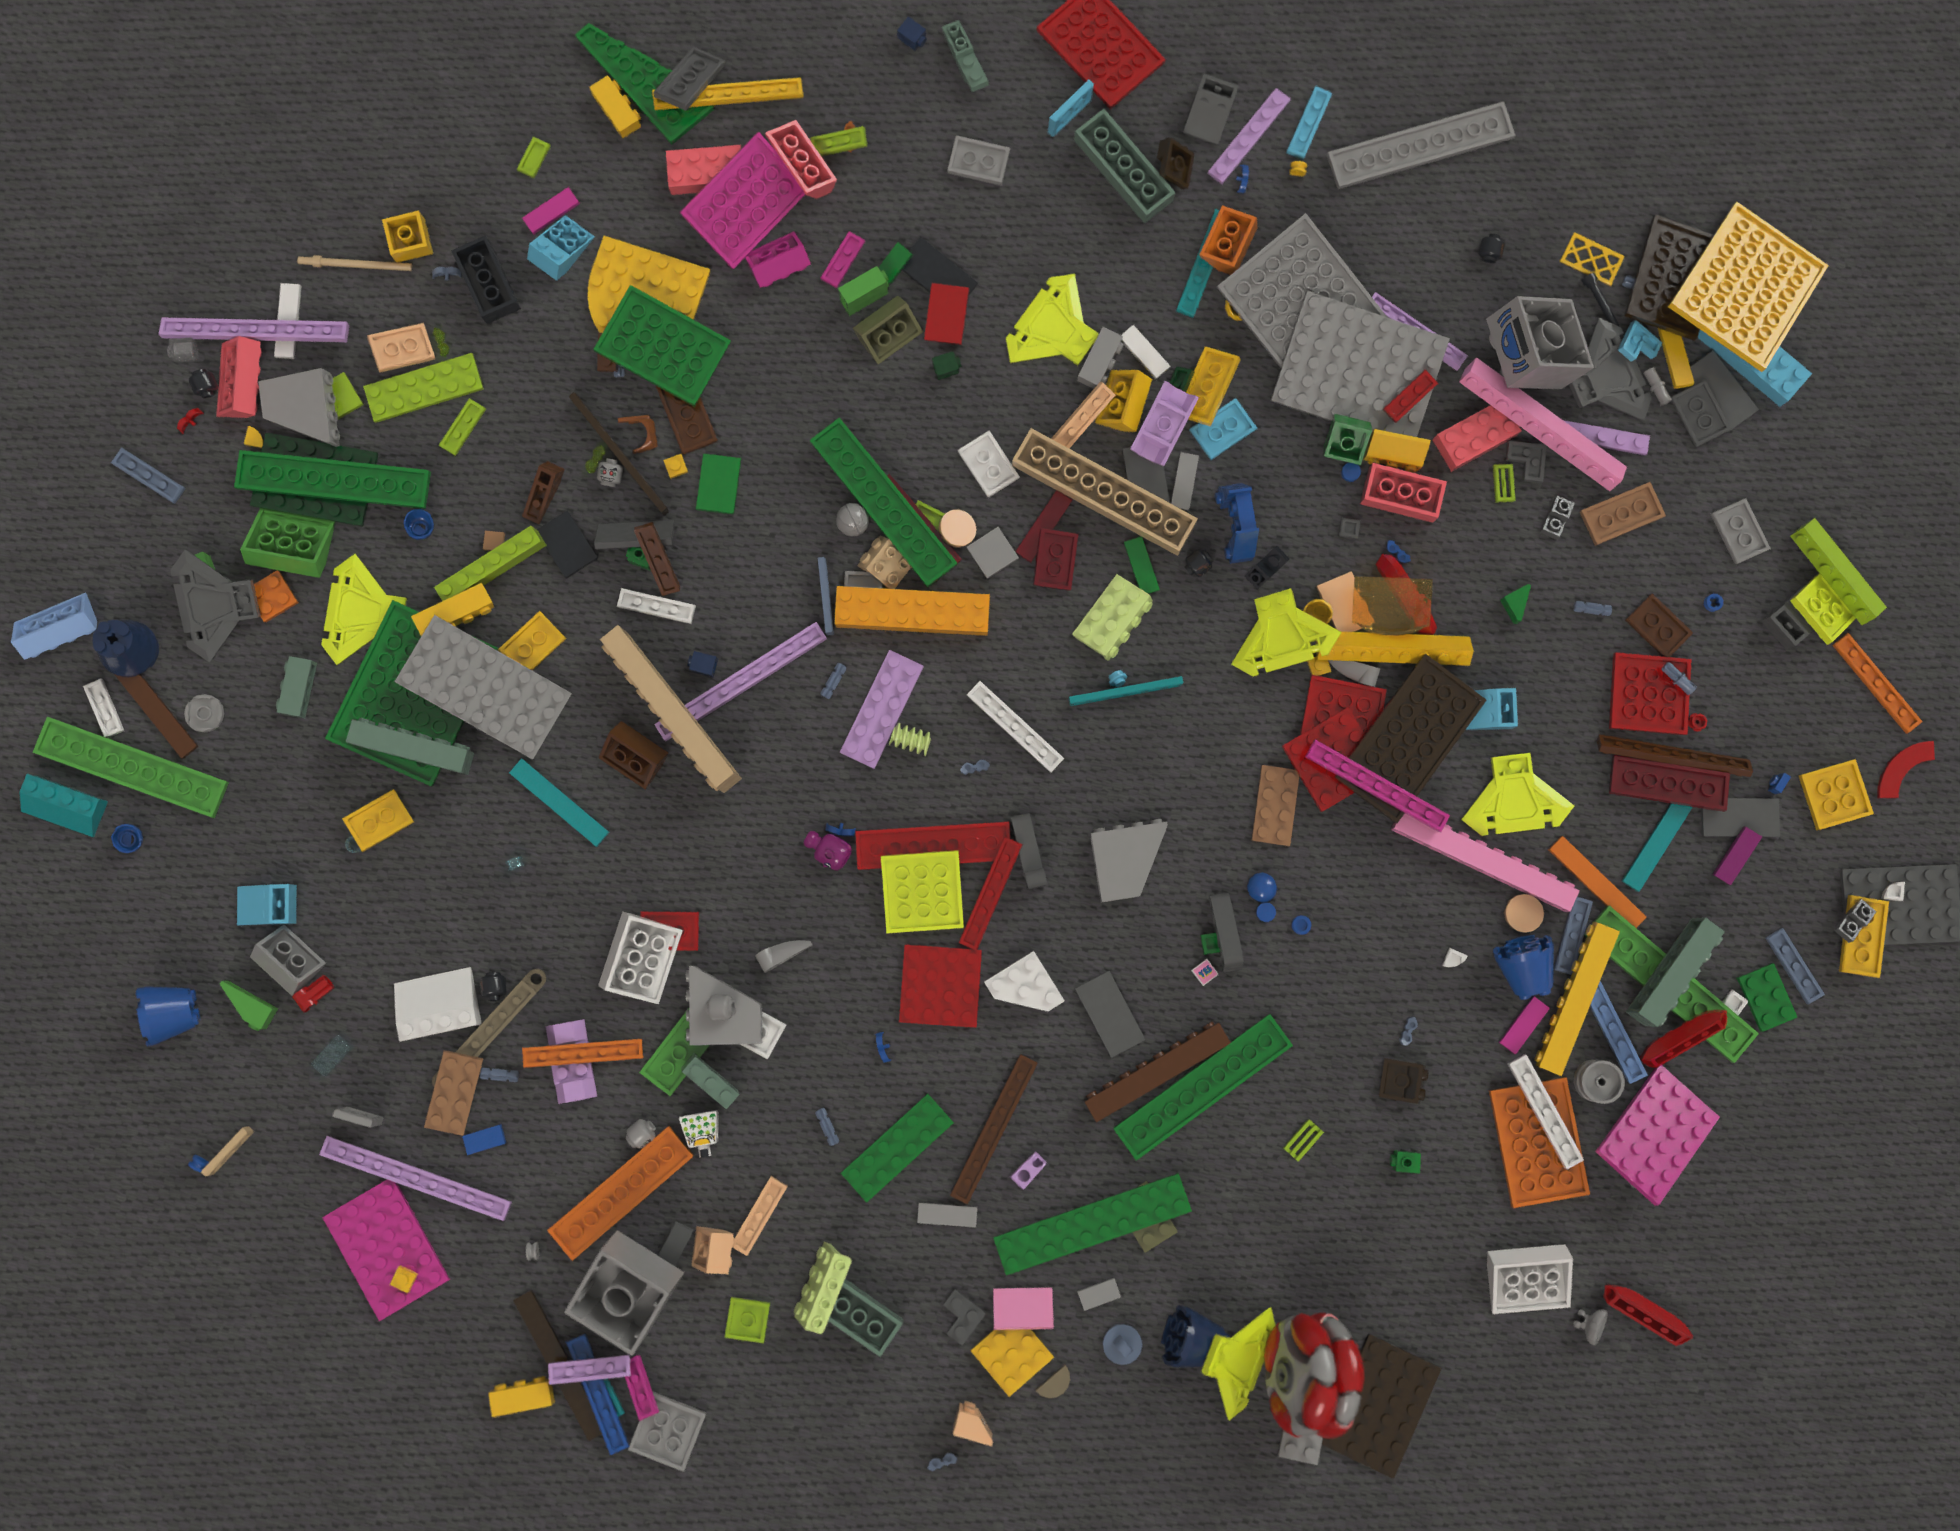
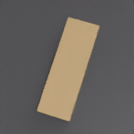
M249 1126L243 1127L209 1162L201 1173L205 1177L214 1175L254 1133Z

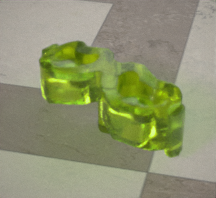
M434 328L433 335L438 343L439 353L441 356L446 357L449 354L450 347L443 343L445 333L440 329Z
M602 445L593 450L592 459L586 462L585 467L589 473L596 471L599 465L598 461H601L603 455L606 454L605 448Z

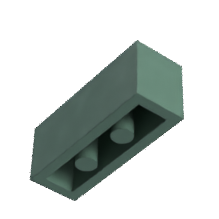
M289 656L288 661L284 665L285 677L280 684L281 695L276 702L277 713L305 719L317 666L316 662Z
M695 1053L681 1067L682 1072L725 1109L740 1095L739 1091Z

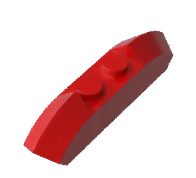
M1382 554L1376 563V567L1418 635H1434L1437 629L1435 620L1409 576L1392 555Z
M1727 1010L1702 1012L1695 1015L1694 1019L1684 1022L1675 1030L1667 1032L1663 1037L1656 1038L1641 1054V1063L1657 1068L1722 1031L1727 1025Z
M1605 1285L1604 1299L1607 1304L1665 1340L1678 1346L1693 1338L1691 1331L1680 1319L1644 1296L1625 1287Z

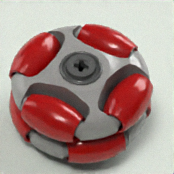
M1321 1312L1312 1315L1302 1313L1290 1316L1276 1324L1267 1339L1264 1350V1364L1267 1370L1265 1379L1267 1393L1270 1398V1409L1277 1424L1286 1433L1296 1438L1313 1434L1326 1439L1340 1437L1351 1428L1359 1408L1361 1396L1358 1393L1362 1392L1364 1384V1366L1361 1353L1356 1342L1351 1340L1352 1336L1346 1327L1332 1314Z

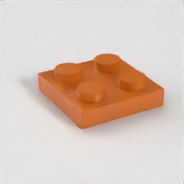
M279 570L254 584L260 616L265 623L299 603Z

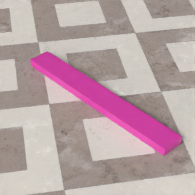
M1317 740L1313 741L1305 756L1437 832H1442L1450 817L1449 814Z

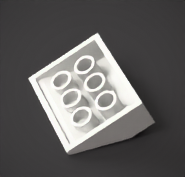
M622 912L598 986L605 991L659 1004L683 930L641 916Z
M471 967L394 983L395 1016L399 1041L482 1024Z
M1566 1245L1487 1251V1271L1492 1314L1569 1308L1571 1306L1573 1258Z

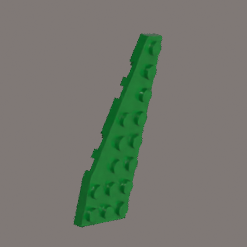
M590 23L575 34L576 39L610 77L617 82L619 87L671 145L714 110L712 105L689 107L687 110L681 108L655 110L652 90L657 89L671 73V69L661 66L657 61L634 48L631 49L620 40H615Z

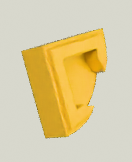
M248 426L244 444L262 449L264 443L262 435L255 428Z

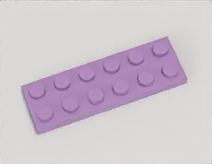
M891 650L888 651L840 751L841 754L875 769L924 668L923 665Z

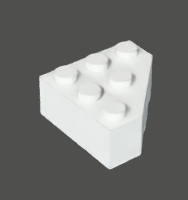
M1034 951L984 981L994 999L1044 1011H1050L1064 1002L1063 997Z

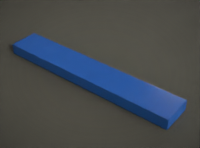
M586 1333L566 1342L573 1360L595 1358ZM604 1380L582 1381L610 1455L628 1448L630 1445Z

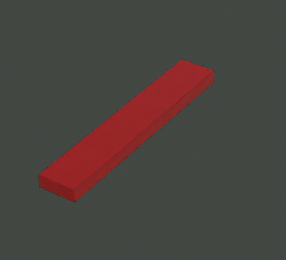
M1004 836L960 938V944L975 951L978 950L1023 844Z

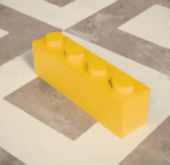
M480 583L411 616L422 637L434 615L456 627L461 623L467 624L473 621L474 617L480 614L486 615L490 613L491 609L495 607L483 584Z

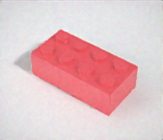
M741 145L666 151L668 187L671 195L698 193L741 149Z
M1490 405L1437 434L1433 441L1452 472L1516 437L1521 432L1518 424Z
M1372 463L1368 468L1360 504L1433 523L1439 517L1447 481Z

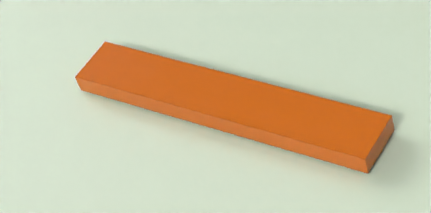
M1849 633L1832 645L1906 734L1923 722Z
M1563 836L1548 849L1606 906H1611L1635 928L1647 918Z
M642 1039L522 1048L523 1068L643 1058Z

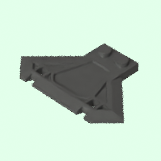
M1598 318L1588 346L1594 368L1569 384L1579 408L1598 401L1644 421L1652 396L1650 392L1644 393L1642 389L1646 382L1636 360L1630 361L1618 351L1622 342L1619 335L1624 334L1623 330L1617 325Z
M186 549L171 568V576H178L179 580L178 584L173 585L184 633L191 634L192 640L186 641L187 647L206 661L210 662L240 620L261 617L253 579L232 582ZM189 574L191 582H187L186 575ZM198 631H202L203 638L199 637Z

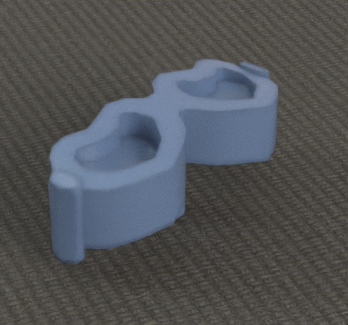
M437 267L432 270V279L441 275H445L446 281L449 280V275H456L462 278L460 269L455 267Z
M980 759L976 765L965 763L960 771L964 775L972 774L974 771H986L990 764Z
M1415 1017L1406 1019L1405 1031L1401 1033L1399 1038L1401 1045L1406 1046L1411 1043V1033L1417 1028Z
M947 1453L943 1460L933 1458L929 1462L928 1470L935 1471V1469L941 1468L943 1465L955 1464L957 1456L953 1453Z

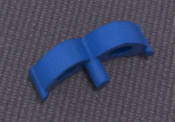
M1240 165L1242 177L1237 176L1236 180L1242 181L1237 193H1245L1249 178V168L1247 165Z
M1389 540L1387 542V551L1392 554L1397 553L1398 562H1410V556L1406 555L1405 551H1401L1394 541Z
M827 823L825 831L839 836H855L856 828L843 829V823H840L838 829Z
M883 1031L876 1033V1044L883 1063L892 1060L887 1057L884 1050L890 1048V1045H883Z

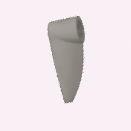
M1328 660L1344 676L1356 682L1375 687L1380 668L1355 661Z
M788 941L766 948L756 954L755 957L764 973L813 946L811 941Z

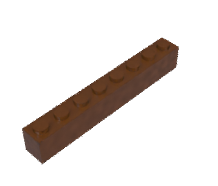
M1213 1021L1203 1026L1204 1030L1198 1034L1194 1031L1186 1036V1041L1182 1043L1177 1041L1170 1045L1171 1050L1165 1053L1163 1051L1156 1053L1152 1056L1154 1060L1148 1063L1145 1060L1136 1065L1137 1070L1131 1073L1128 1070L1119 1075L1120 1080L1114 1083L1111 1080L1102 1085L1103 1090L1099 1092L1094 1090L1088 1093L1084 1103L1095 1122L1107 1117L1229 1045L1231 1042L1218 1022L1214 1024Z

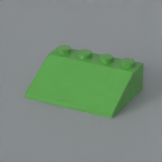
M260 508L240 549L244 562L247 565L320 578L327 562L335 521Z

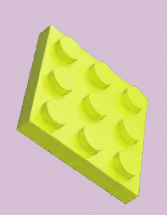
M1820 573L1790 600L1826 645L1832 643L1856 619Z

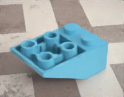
M565 215L529 244L527 259L557 281L567 273L595 236Z
M1516 688L1475 690L1487 701L1466 730H1496L1518 727Z
M275 884L237 887V925L296 924L297 885Z

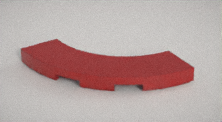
M1926 741L1908 746L1891 758L1883 774L1880 776L1877 798H1899V788L1906 773L1921 762L1935 760L1934 741Z

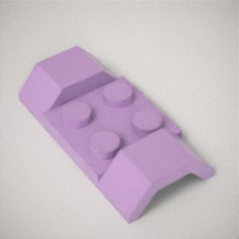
M1164 381L1130 450L1155 464L1165 466L1199 397L1188 394L1174 387L1169 382Z
M585 1019L546 1026L549 1046L588 1043ZM592 1063L551 1066L558 1104L597 1097Z

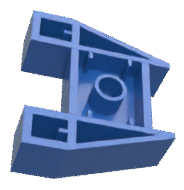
M1243 483L1220 486L1217 493H1215L1216 504H1220V509L1228 508L1229 517L1233 518V524H1231L1233 536L1227 544V548H1224L1225 558L1229 559L1230 564L1254 559L1259 534L1250 493L1252 487Z

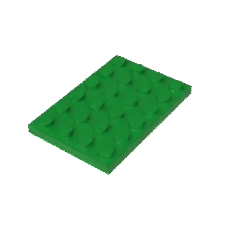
M630 285L593 350L695 407L727 351L731 340Z

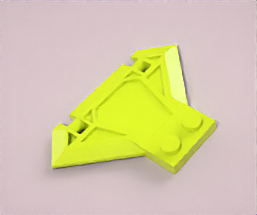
M1075 274L1050 277L1046 282L1050 288L1047 291L1040 290L1014 326L1018 332L1015 336L1009 333L1006 337L1010 363L1063 355L1076 365H1079L1099 333L1083 322ZM1056 291L1060 293L1057 298L1053 296ZM1024 335L1028 337L1025 342L1021 340Z
M356 554L334 568L333 575L339 576L338 583L331 584L324 631L329 632L328 639L322 638L321 645L336 665L374 639L392 600L405 606L407 598L386 595ZM347 577L350 578L349 585L346 584ZM337 633H341L340 640H336Z
M1290 588L1254 599L1259 619L1231 665L1254 677L1259 675L1258 669L1265 667L1266 673L1299 664L1314 659L1313 653L1319 651L1323 657L1330 653L1342 632L1298 609L1293 591ZM1311 642H1318V644L1311 646ZM1262 657L1263 660L1256 662V658Z
M1531 753L1491 757L1493 779L1461 820L1481 836L1488 835V829L1494 828L1495 834L1545 828V822H1551L1552 827H1558L1574 808V805L1533 773ZM1549 809L1550 814L1544 815L1543 810ZM1493 816V821L1487 822V817Z
M1270 1307L1231 1338L1215 1334L1201 1373L1217 1378L1229 1421L1247 1406L1249 1392L1253 1391L1263 1366L1267 1339L1276 1326L1272 1308Z

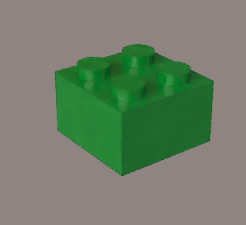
M1334 413L1323 447L1324 457L1361 465L1372 433L1371 422Z

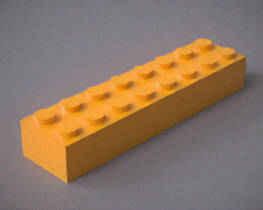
M837 586L835 626L837 628L987 636L990 594Z

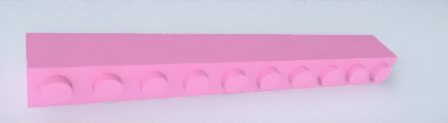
M1477 357L1465 368L1459 381L1462 385L1604 488L1611 491L1623 480L1627 468L1624 464L1521 389L1507 388L1505 378Z
M1404 814L1400 821L1393 823L1391 827L1392 831L1521 892L1532 895L1536 899L1564 912H1571L1580 891L1575 889V885L1570 882L1558 881L1557 876L1551 873L1544 874L1539 872L1540 869L1534 865L1529 864L1526 866L1522 864V860L1517 857L1511 856L1509 858L1505 856V852L1500 849L1494 848L1492 850L1486 847L1487 844L1483 841L1476 840L1475 842L1469 839L1470 836L1464 832L1459 831L1456 833L1452 831V827L1445 824L1442 832H1437L1413 817Z

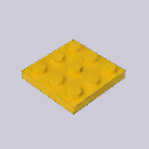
M1856 759L1798 775L1816 830L1874 814Z
M1031 1329L993 1330L971 1349L973 1355L1009 1397L1054 1358Z

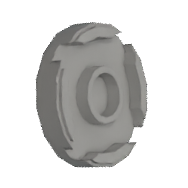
M206 694L197 695L185 707V721L195 731L211 732L218 728L223 721V705L214 696Z

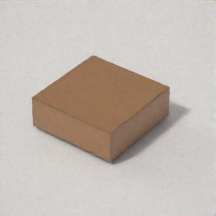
M485 531L483 550L491 551L504 543L505 533Z

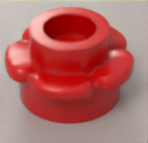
M1694 713L1690 715L1688 726L1693 728V731L1699 732L1706 728L1707 718L1703 714Z

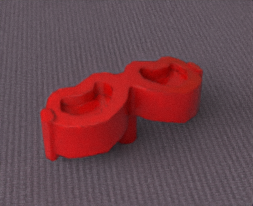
M199 408L189 410L186 416L179 420L177 429L184 434L188 424L190 423L192 426H195L196 423L193 419L204 413Z

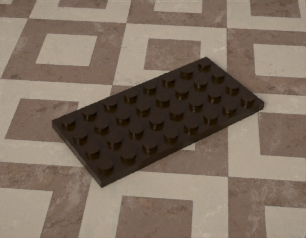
M1424 654L1348 758L1411 794L1418 796L1487 700L1427 654ZM1334 776V778L1394 823H1398L1405 814L1340 776Z

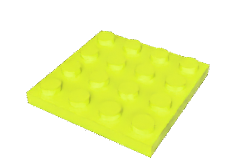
M958 850L881 856L886 933L964 928Z

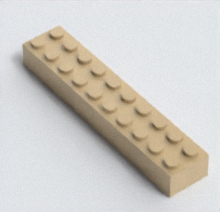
M1030 428L1012 460L1013 467L1177 556L1198 520L1193 515Z
M619 625L600 639L604 644L601 646L603 650L615 659L613 660L614 664L626 674L624 676L631 685L633 684L635 688H638L636 690L638 695L647 703L649 702L647 705L649 709L658 717H661L659 721L664 728L673 732L671 737L682 747L684 746L682 751L689 759L691 758L693 762H696L694 764L695 768L708 777L705 780L710 787L725 793L742 779L631 636Z

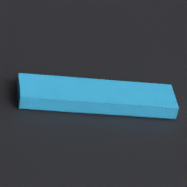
M1315 86L1286 153L1299 159H1304L1331 98V92Z

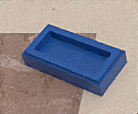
M502 1125L462 1136L467 1155L506 1144Z

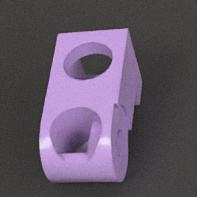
M1035 1151L1009 1177L1021 1189H1025L1047 1162Z

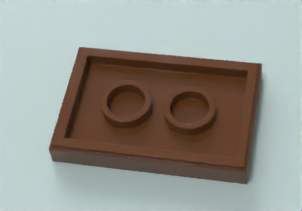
M1653 593L1625 619L1662 657H1670L1693 634Z

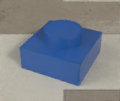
M1786 773L1774 775L1769 781L1771 786L1768 791L1773 794L1782 793L1791 776Z

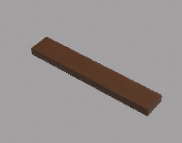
M141 674L134 677L115 675L182 759L199 747Z

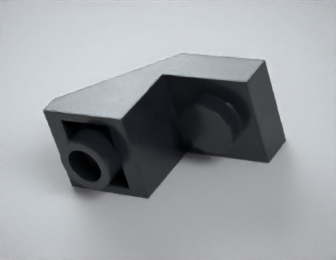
M1276 546L1245 577L1258 590L1290 559Z

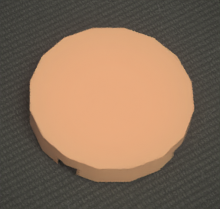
M951 510L939 522L938 528L942 535L941 538L949 546L955 548L966 546L975 537L976 524L972 516L965 511Z
M1521 894L1514 896L1508 901L1504 915L1506 922L1512 929L1526 933L1534 931L1540 926L1543 921L1544 910L1538 899L1532 895Z

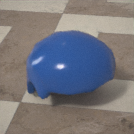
M413 509L404 518V528L409 537L415 540H423L432 534L434 522L427 511ZM418 524H423L426 527V529L424 530Z
M122 824L115 828L111 840L113 846L119 852L131 853L140 848L143 843V835L137 826ZM133 835L134 842L131 844V836Z
M1257 873L1249 879L1247 890L1253 899L1260 903L1271 901L1276 896L1277 885L1274 878L1269 874Z

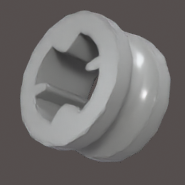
M538 1242L526 1244V1258L528 1261L532 1258L535 1260L539 1259Z

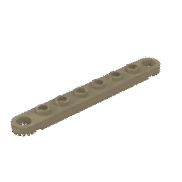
M532 969L455 1053L478 1057L545 984V972L541 969ZM535 973L540 974L542 981L539 984H534L531 981V975ZM437 1071V1073L433 1076V1079H432V1085H433L434 1087H435V1083H436L438 1071Z

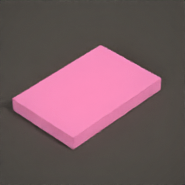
M1052 1288L993 1289L994 1330L1054 1328Z

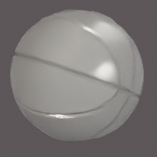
M857 503L846 504L837 512V527L847 536H859L868 528L869 515Z

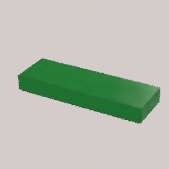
M1142 536L1124 542L1138 588L1148 594L1159 591L1160 589Z

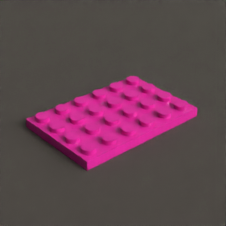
M757 132L679 213L730 268L734 269L801 200L805 193L776 150L760 132Z
M1661 1065L1653 1070L1595 1152L1656 1206L1662 1202L1720 1117Z
M387 1179L322 1217L379 1321L450 1280L396 1182ZM400 1265L418 1273L409 1293L390 1285Z

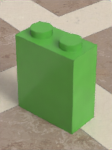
M878 266L838 288L840 301L849 316L888 294V277L884 270L880 271Z

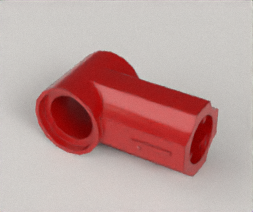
M322 975L308 987L297 991L292 998L303 1013L310 1010L312 1005H317L318 1001L335 987L326 975Z

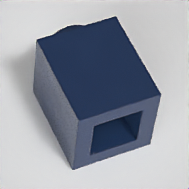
M908 16L898 28L897 38L916 51L927 40L926 29Z
M694 651L693 656H689L687 666L690 667L689 670L693 673L714 677L718 658Z

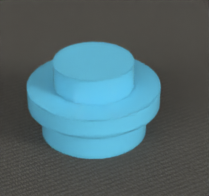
M1122 670L1113 672L1109 676V684L1115 687L1122 686L1127 679L1126 673H1123Z

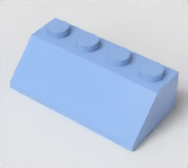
M86 592L14 622L11 643L24 660L30 657H37L44 651L56 649L63 643L73 642L78 637L89 635L97 629V619Z

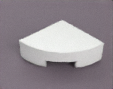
M1896 882L1887 886L1882 893L1881 899L1903 901L1905 882Z
M1449 948L1442 966H1458L1468 956Z

